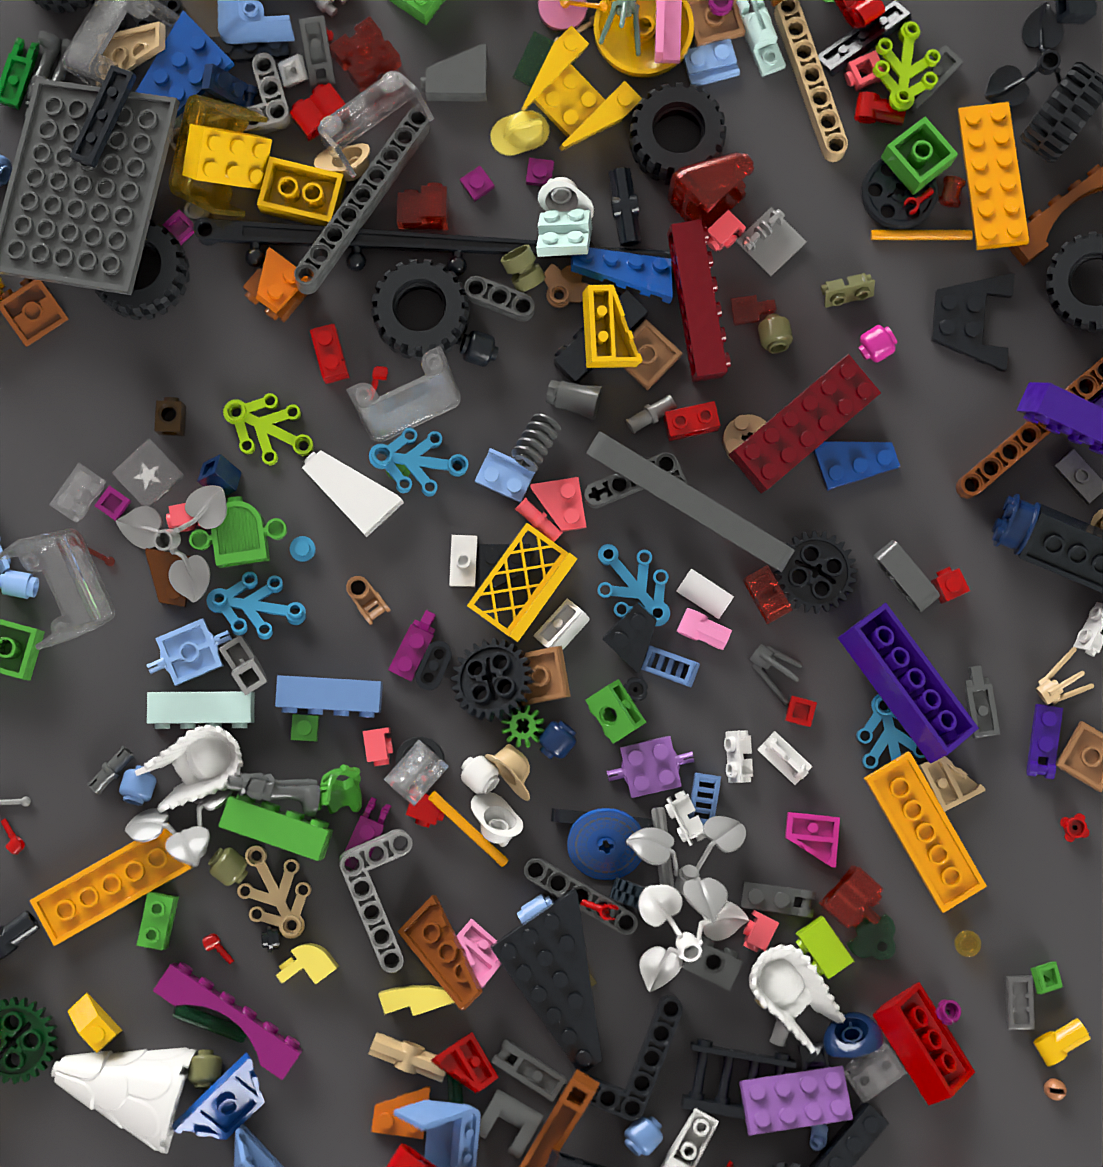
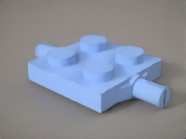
M202 618L155 638L160 648L161 659L147 664V668H149L150 674L165 668L170 673L174 685L178 686L224 666L219 655L218 645L232 640V637L228 630L214 636L209 631L205 619Z

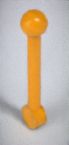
M560 0L559 2L563 8L578 6L596 8L602 12L608 10L606 2H601L600 4L571 0Z

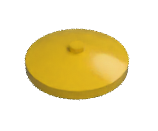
M601 0V2L608 4V10L605 12L599 9L596 10L594 37L599 52L612 67L634 77H653L666 73L678 65L654 63L656 0H636V4L640 6L638 13L641 44L640 56L636 55L633 14L625 19L624 27L620 28V16L616 12L603 44L600 45L598 43L611 11L612 1H616ZM682 0L680 62L691 46L694 32V18L687 0Z

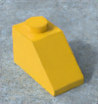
M88 992L67 1011L79 1035L96 1053L104 1049L123 1031Z

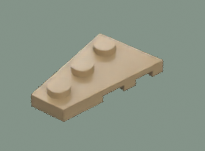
M155 22L98 36V84L102 86L111 65L131 71L165 50V25L161 22Z

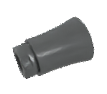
M551 380L546 395V403L555 405V408L564 409L594 421L599 410L603 386Z

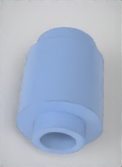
M6 570L5 574L0 575V589L3 595L24 599L29 597L35 598L37 595L39 578L34 577L33 574Z
M540 894L521 907L522 910L517 912V915L523 924L554 901L549 895L545 897L543 894Z

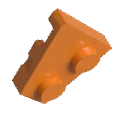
M270 247L266 252L256 299L274 313H277L298 291L294 277L296 266ZM304 276L301 281L307 282L308 276Z
M425 1086L411 1093H405L394 1099L375 1104L371 1132L423 1139L425 1130L422 1131L394 1116V1110L423 1100H429L431 1086Z

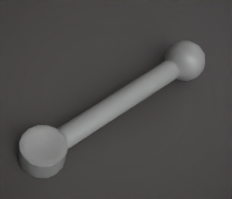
M27 796L22 799L0 800V805L22 804L26 807L31 803V799Z

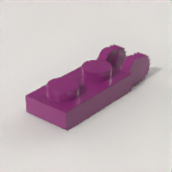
M371 797L364 814L358 820L345 851L381 836L391 805L385 804L383 806L378 822L369 818L376 806L377 800ZM376 846L372 847V848L369 850V854H368V855H369L370 858H371V856H372V854H373L374 849H375ZM348 857L344 865L354 869L358 865V859L356 857Z

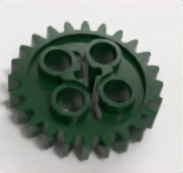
M12 997L10 1003L6 998L0 1000V1053L13 1042V1036L21 1033L28 1022L31 1023V1027L16 1040L17 1044L10 1047L3 1058H0V1076L2 1075V1083L4 1084L10 1078H12L13 1084H17L20 1081V1077L25 1083L30 1080V1075L34 1078L39 1076L38 1069L44 1071L48 1068L44 1061L50 1062L54 1060V1057L49 1052L58 1049L57 1046L51 1044L52 1041L59 1038V1036L51 1034V1031L56 1029L57 1025L49 1026L48 1024L53 1016H43L46 1010L45 1007L36 1010L37 1001L32 1002L28 1006V998L26 997L22 998L20 1003H18L17 997ZM11 1015H15L19 1019L18 1028H14L10 1024ZM30 1033H34L38 1037V1044L36 1046L29 1042ZM12 1053H16L19 1055V1065H15L12 1063Z

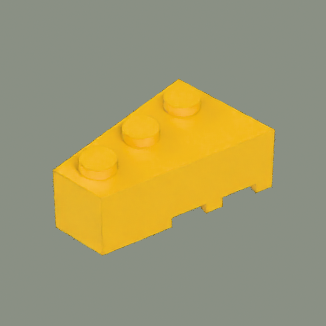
M588 285L582 292L586 368L637 367L643 360L633 341V334L626 323L625 314L614 285Z

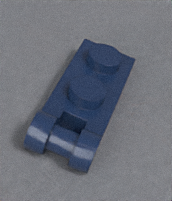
M205 64L202 90L238 110L255 105L254 98L258 95V87L243 82L214 64Z

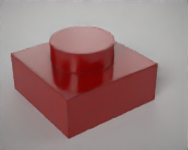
M791 696L785 721L811 727L817 702Z

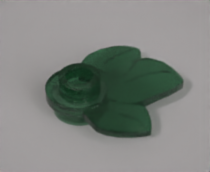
M883 914L878 921L868 916H856L855 929L858 936L847 942L850 951L861 958L874 956L878 960L890 959L896 951V945L893 940L896 928L893 920L887 914ZM881 942H885L888 946L884 952L879 951L877 948Z

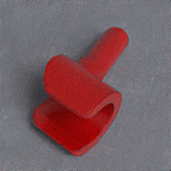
M929 188L916 198H907L903 207L908 203H913L915 209L911 210L909 214H915L919 204L934 193L933 189Z
M376 366L373 369V380L367 399L373 400L379 380L387 381V367Z
M5 818L0 822L11 839L5 847L10 853L18 855L24 849L25 842L13 832Z
M585 899L581 901L582 906L599 912L602 919L616 920V918L610 917L609 909L619 910L617 905H600Z
M212 933L203 938L202 943L207 951L216 948L217 952L229 965L234 961L221 945L217 934Z

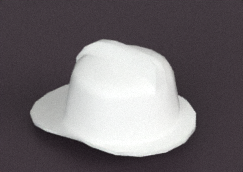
M566 177L550 178L547 184L542 186L538 192V202L545 211L555 209L561 212L582 208L590 210L591 218L593 217L594 207L592 201L576 187L572 180Z
M492 792L473 796L471 809L480 822L481 833L485 839L505 847L513 836L521 833L523 821L501 796Z

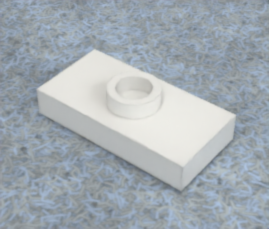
M452 535L449 586L475 587L477 536Z

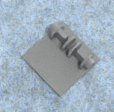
M772 207L736 240L770 276L781 268L806 243L783 219L785 214L780 209L775 211Z

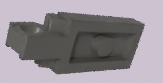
M981 665L968 667L969 680L965 681L964 688L969 715L979 728L972 736L973 738L999 735L1000 728L992 683L989 682L988 677L983 678Z

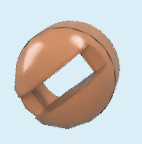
M1052 1078L1046 1081L1044 1085V1092L1048 1098L1058 1101L1065 1097L1067 1089L1061 1080ZM1050 1088L1062 1089V1092H1050Z

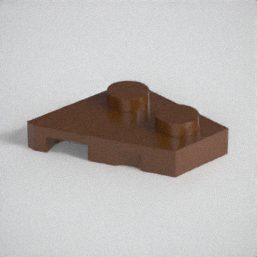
M146 548L145 553L159 602L186 608L188 598L178 593L169 581L171 565L175 561L182 560V558L170 552Z

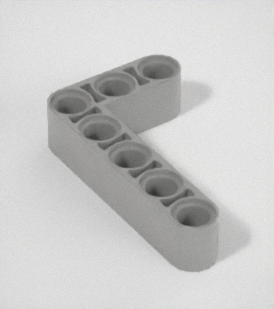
M259 53L252 61V67L263 103L191 124L225 129L228 125L234 124L236 125L234 131L259 136L288 127L291 122L290 110L273 57L268 53ZM264 64L271 65L267 71L262 72L259 70ZM271 87L278 89L273 95L266 94V91ZM276 111H284L282 117L273 118V114ZM252 118H260L258 124L249 125V121ZM190 124L173 129L170 140L175 153L182 157H185L187 143L183 146H177V142L181 138L188 139Z
M401 829L390 831L348 849L339 857L340 869L378 961L383 970L389 973L400 970L404 960L368 871L399 858L411 850L412 839L407 832ZM397 836H404L406 838L405 846L400 849L394 848L393 840ZM374 846L382 848V854L377 859H371L368 855L369 850ZM348 857H356L358 859V865L354 869L344 867V862ZM359 881L368 883V888L363 893L354 891V886ZM369 905L378 907V911L373 917L364 915V910ZM379 929H385L388 932L387 937L382 941L374 939V934ZM395 953L397 954L395 963L391 965L384 963V958L387 954Z

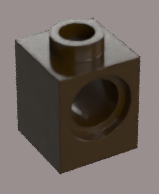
M164 397V401L156 400L154 431L159 435L185 436L186 405L176 397ZM170 410H175V419L169 422L165 421L166 413Z

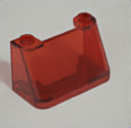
M735 152L681 167L672 175L668 201L686 222L702 219V225L707 226V229H709L725 212L731 211L745 198L746 192L744 189L746 185L742 180L753 173L754 163L746 153L740 154Z

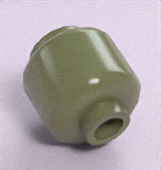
M778 314L767 315L758 325L761 346L770 353L784 352L793 341L790 322L783 316Z
M231 847L219 848L208 862L210 866L209 873L226 886H230L235 882L240 884L248 873L245 870L247 866L245 857Z
M198 1050V1055L192 1057L188 1067V1082L194 1085V1089H209L222 1076V1058L214 1055V1050Z

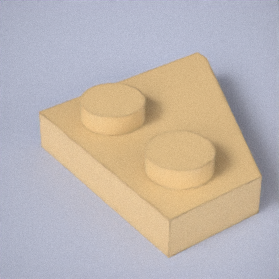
M945 756L931 764L926 761L918 765L944 812L986 791L984 786L970 779L965 771L955 767L952 761Z

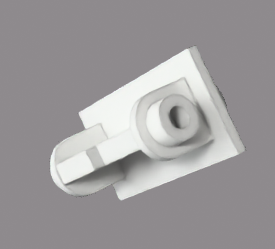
M1096 602L1073 647L1086 650L1085 653L1093 657L1096 653L1100 652L1103 646V635L1100 633L1103 630V603Z
M748 730L728 731L724 740V747L727 751L726 775L728 776V783L751 782V777H753L752 759L743 758V754L752 753L751 735H748Z
M775 731L757 749L794 785L800 779H803L813 767Z
M683 790L675 794L676 800L674 801L671 796L668 797V804L665 807L671 819L676 817L680 825L677 831L683 842L688 841L691 846L694 843L693 838L696 837L697 841L706 838L703 833L704 825L699 815L689 819L688 814L696 811L689 794H685Z

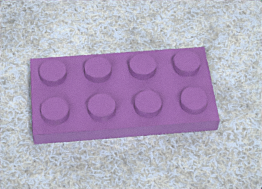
M843 1066L739 1081L748 1135L853 1119Z

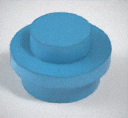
M299 536L290 544V553L297 561L306 562L315 554V544L306 536Z

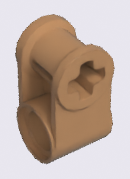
M354 576L347 582L346 590L349 596L355 602L358 610L369 625L373 624V620L385 611H391L380 594L374 590L364 577ZM357 581L364 582L366 586L364 593L361 595H355L352 592V585Z

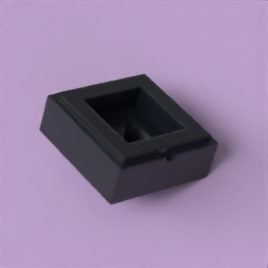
M823 1041L812 1043L816 1049L813 1053L805 1045H798L803 1071L830 1068Z

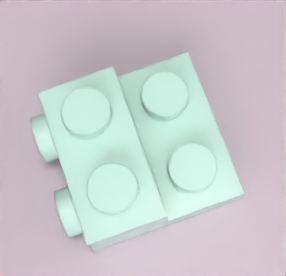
M576 208L571 211L559 212L552 209L540 213L538 222L539 237L536 247L537 256L588 254L592 233L590 210Z

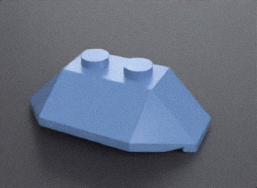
M244 1123L235 1131L234 1167H284Z

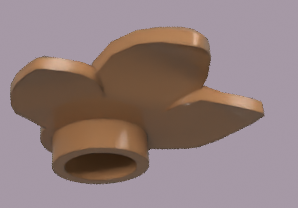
M550 264L545 271L546 278L544 281L548 287L546 297L550 305L562 308L568 305L569 302L580 303L583 301L582 292L590 284L582 283V275L572 272L571 265L560 270L556 265ZM556 292L563 293L564 297L562 299H556L554 297V294Z

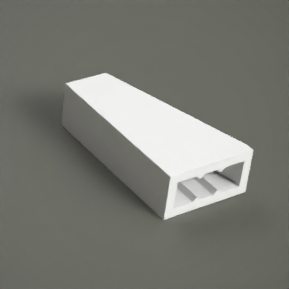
M321 450L317 454L315 452L311 453L304 460L303 470L366 537L404 503L397 494Z

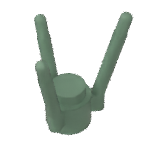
M636 0L612 1L611 11L598 41L600 45L605 40L616 12L620 16V28L624 27L625 19L633 14L636 55H641L638 16L640 6L636 4Z

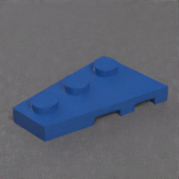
M823 442L814 450L826 490L900 467L892 442Z

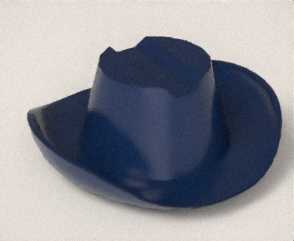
M860 1012L843 1013L846 1018L843 1023H836L832 1020L823 1038V1046L826 1053L833 1057L842 1058L862 1057L875 1052L882 1047L884 1040L883 1033L878 1024L869 1016Z

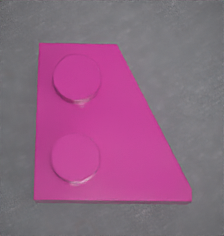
M787 812L785 838L830 867L836 868L840 817Z

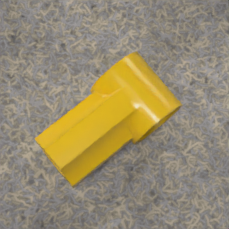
M1076 1018L1056 1031L1042 1034L1033 1043L1045 1064L1052 1066L1066 1058L1069 1051L1088 1041L1090 1037L1085 1026Z

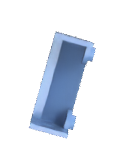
M218 0V31L225 43L243 44L295 41L289 15L264 16L263 5L258 0Z
M423 1100L394 1110V1116L422 1131L427 1129L424 1157L435 1166L476 1167L481 1117L478 1109L466 1104Z

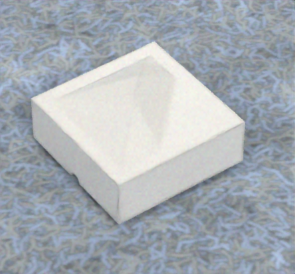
M296 54L277 63L284 87L290 88L309 79L302 55Z

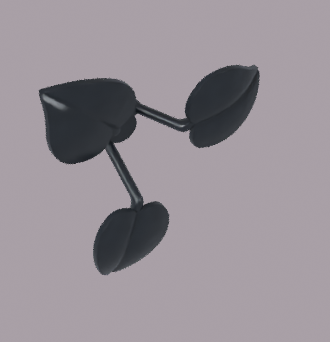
M1048 2L1041 4L1033 10L1022 27L1024 44L1029 48L1039 47V51L1043 53L1037 60L1036 67L1023 78L1021 71L1015 66L1004 65L996 69L989 78L985 92V98L992 104L1009 102V106L1014 107L1023 103L1030 93V89L1025 81L1038 72L1043 75H1050L1054 72L1057 83L1061 82V69L1059 68L1061 57L1058 52L1050 49L1056 47L1063 39L1064 27L1063 23H1057L1056 13Z

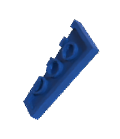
M590 247L588 254L571 255L572 272L599 281L607 279L613 281L617 287L625 289L628 286L640 290L641 295L650 297L652 294L661 297L662 302L668 304L672 301L671 259Z

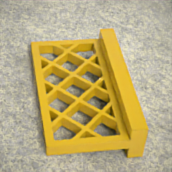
M526 523L469 601L467 607L498 628L513 641L518 642L578 558L566 552L530 524ZM527 531L536 536L538 547L523 549L522 538ZM540 540H542L548 546H541ZM519 543L520 550L513 551ZM552 548L560 555L554 563L544 564L542 549ZM538 550L540 565L526 567L524 552ZM521 553L523 568L508 570L507 558L510 554ZM504 564L505 571L498 572ZM551 566L548 572L545 573V567ZM541 568L543 579L539 584L529 585L527 570ZM523 571L526 586L511 588L509 573ZM506 574L508 589L493 591L492 579L494 576ZM489 585L490 592H484ZM536 587L533 593L531 594L530 588ZM526 589L528 600L523 605L514 606L512 591ZM509 592L511 606L496 609L494 594ZM491 594L492 610L482 611L474 605L480 596ZM516 608H521L520 611H519V612L517 613V615H516V614H515V609H516ZM511 609L513 620L506 628L498 622L497 612ZM492 612H493V613H494V619H493L492 617H490V616H489L488 614H486V613H492Z

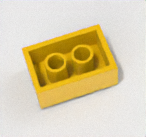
M190 124L182 175L198 181L261 190L269 161L272 139L255 134Z
M269 157L257 206L263 214L309 225L327 226L341 206L346 181L341 173Z

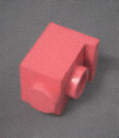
M876 50L850 61L846 67L847 72L844 73L845 80L850 87L854 85L856 91L873 83L881 82V79L873 74L875 64L880 61ZM878 67L880 71L885 72L882 67ZM859 72L865 73L866 76L862 78Z
M728 210L708 229L709 241L706 243L715 252L717 250L720 251L724 246L729 248L737 240L736 234L740 237L745 232L746 227Z
M185 503L168 506L169 513L166 514V520L169 529L179 527L194 518L186 513ZM196 522L192 526L180 532H188L195 530L196 525H198L200 528L202 527L198 524V522Z
M389 727L363 731L367 762H374V767L389 764V754L393 753L392 739L386 736V734L391 733V728Z
M753 909L751 914L755 918L753 921L749 920L744 928L743 934L746 937L743 946L755 952H758L759 948L766 951L779 922Z

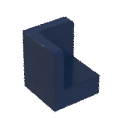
M220 454L203 463L197 482L203 487L210 485L220 486L224 490L225 496L237 490L241 471Z

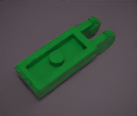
M19 37L16 39L0 78L1 105L20 110L35 66L34 62L39 54L40 45L33 42L30 45L27 56L24 58L21 56L25 47V41Z

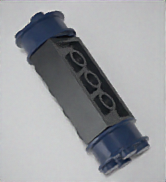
M1015 494L1013 497L1008 496L1003 506L1005 512L1001 519H996L992 528L994 533L992 537L993 545L998 547L1001 544L1014 550L1013 553L1018 555L1020 559L1103 593V529L1038 502L1034 505L1021 500L1019 494Z

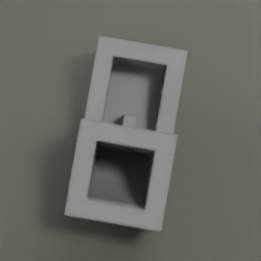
M243 635L236 636L219 647L220 652L233 670L231 675L245 696L267 682V677L257 657Z

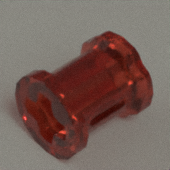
M945 176L943 179L945 184L943 193L938 198V202L946 207L958 208L961 204L959 200L961 190L965 187L966 181L957 176Z

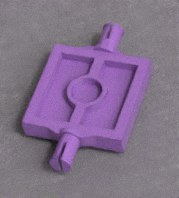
M670 735L621 746L622 768L607 771V775L609 776V782L624 778L628 784L631 798L682 787L679 765L694 762L693 753L691 751L677 755L673 749Z

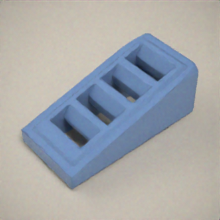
M649 645L641 670L691 688L700 664ZM657 653L660 654V657L654 669L651 666ZM668 657L670 658L665 672H662L664 661ZM679 661L680 663L677 668L675 676L671 675V673L674 668L675 662ZM687 664L689 669L684 680L681 677Z
M694 773L691 801L696 811L688 814L689 819L694 817L695 812L709 814V818L715 816L721 776ZM701 781L714 784L713 788L699 787V783ZM698 792L711 793L712 798L697 797ZM696 802L711 804L710 809L696 807ZM700 818L701 821H702V823H703V825H704L705 822L708 820V819Z

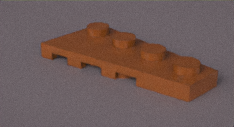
M432 895L397 932L460 1010H465L483 991L438 897Z

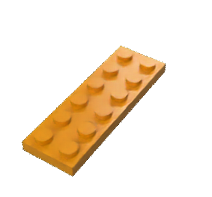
M1009 102L958 108V120L977 250L1028 245L1029 235Z
M911 752L904 753L864 777L940 912H946L987 887Z
M163 828L162 833L149 842L133 841L29 900L53 945L60 944L192 869V865L173 858L167 852L165 845L172 834Z

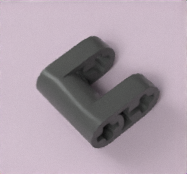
M497 1089L480 1118L479 1137L485 1139L497 1117H500L519 1128L507 1151L508 1154L519 1159L535 1133L543 1115Z

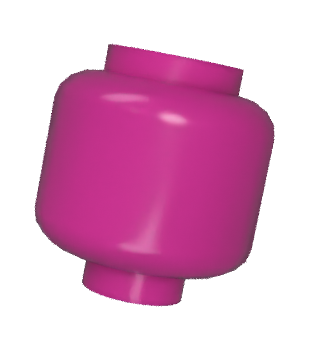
M876 325L860 336L861 346L858 347V350L865 360L870 358L873 362L878 363L895 352V344L898 342L888 326L884 328L881 325Z

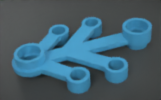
M406 428L402 435L389 445L377 444L369 452L370 463L377 469H385L396 482V488L400 493L409 492L412 487V481L409 477L403 476L395 464L405 465L422 486V493L428 497L436 493L438 486L434 480L429 479L420 467L448 470L451 475L456 477L464 475L468 468V460L461 454H455L449 460L421 456L429 449L437 448L441 445L442 435L437 431L430 432L424 441L406 454L396 452L405 444L412 445L415 443L417 432L413 428ZM411 433L414 438L408 440L405 438V434ZM436 436L439 442L432 443L430 437ZM384 454L386 456V459L384 461L378 460L377 455ZM453 464H460L462 469L459 471L455 470ZM406 481L409 487L402 488L400 482ZM430 484L434 487V490L429 492L425 489V486Z
M610 544L602 546L598 552L599 561L603 565H611L628 587L612 586L608 582H603L598 586V595L602 598L614 596L639 599L652 615L654 609L658 608L662 611V616L656 618L655 626L664 625L670 618V609L664 603L665 583L669 578L668 573L663 569L655 571L653 581L656 585L653 600L646 592L648 567L652 560L651 552L641 550L637 554L636 559L639 564L636 580L618 559L617 548ZM611 550L613 557L606 559L603 555L604 551ZM642 553H646L649 556L647 562L640 560L639 556ZM658 573H663L665 575V581H657L656 575ZM608 586L610 588L609 594L603 595L600 592V588ZM618 602L614 606V614L622 618L625 614H619L616 610L619 605L625 606L627 613L633 606H628L625 602Z
M246 572L242 576V581L229 589L217 588L212 590L207 596L209 609L215 613H222L230 623L232 632L238 636L244 635L247 632V623L244 619L238 618L232 608L243 610L257 629L258 637L263 640L269 639L273 634L271 624L264 622L257 612L286 616L287 621L292 625H299L306 619V610L301 603L293 602L287 606L261 602V600L269 595L278 593L283 589V582L279 576H271L267 580V585L244 599L235 597L246 589H254L258 585L257 575L254 572ZM248 578L255 579L252 583L245 582ZM272 582L280 583L277 587L271 586ZM218 597L224 598L222 602L215 601ZM299 609L300 612L298 614H292L291 610ZM237 624L244 625L241 630L235 629ZM262 628H268L269 632L266 634H262L260 630Z
M877 694L871 702L873 714L864 728L857 731L856 738L862 744L869 743L873 738L872 732L881 720L884 731L870 753L863 756V766L867 769L875 768L887 744L891 761L901 756L898 742L910 749L916 758H924V755L917 754V745L912 738L895 728L893 717L897 718L889 707L886 710L880 708L879 704L884 700ZM862 731H866L869 734L868 740L863 741L860 738ZM872 756L875 760L872 766L866 764V758Z

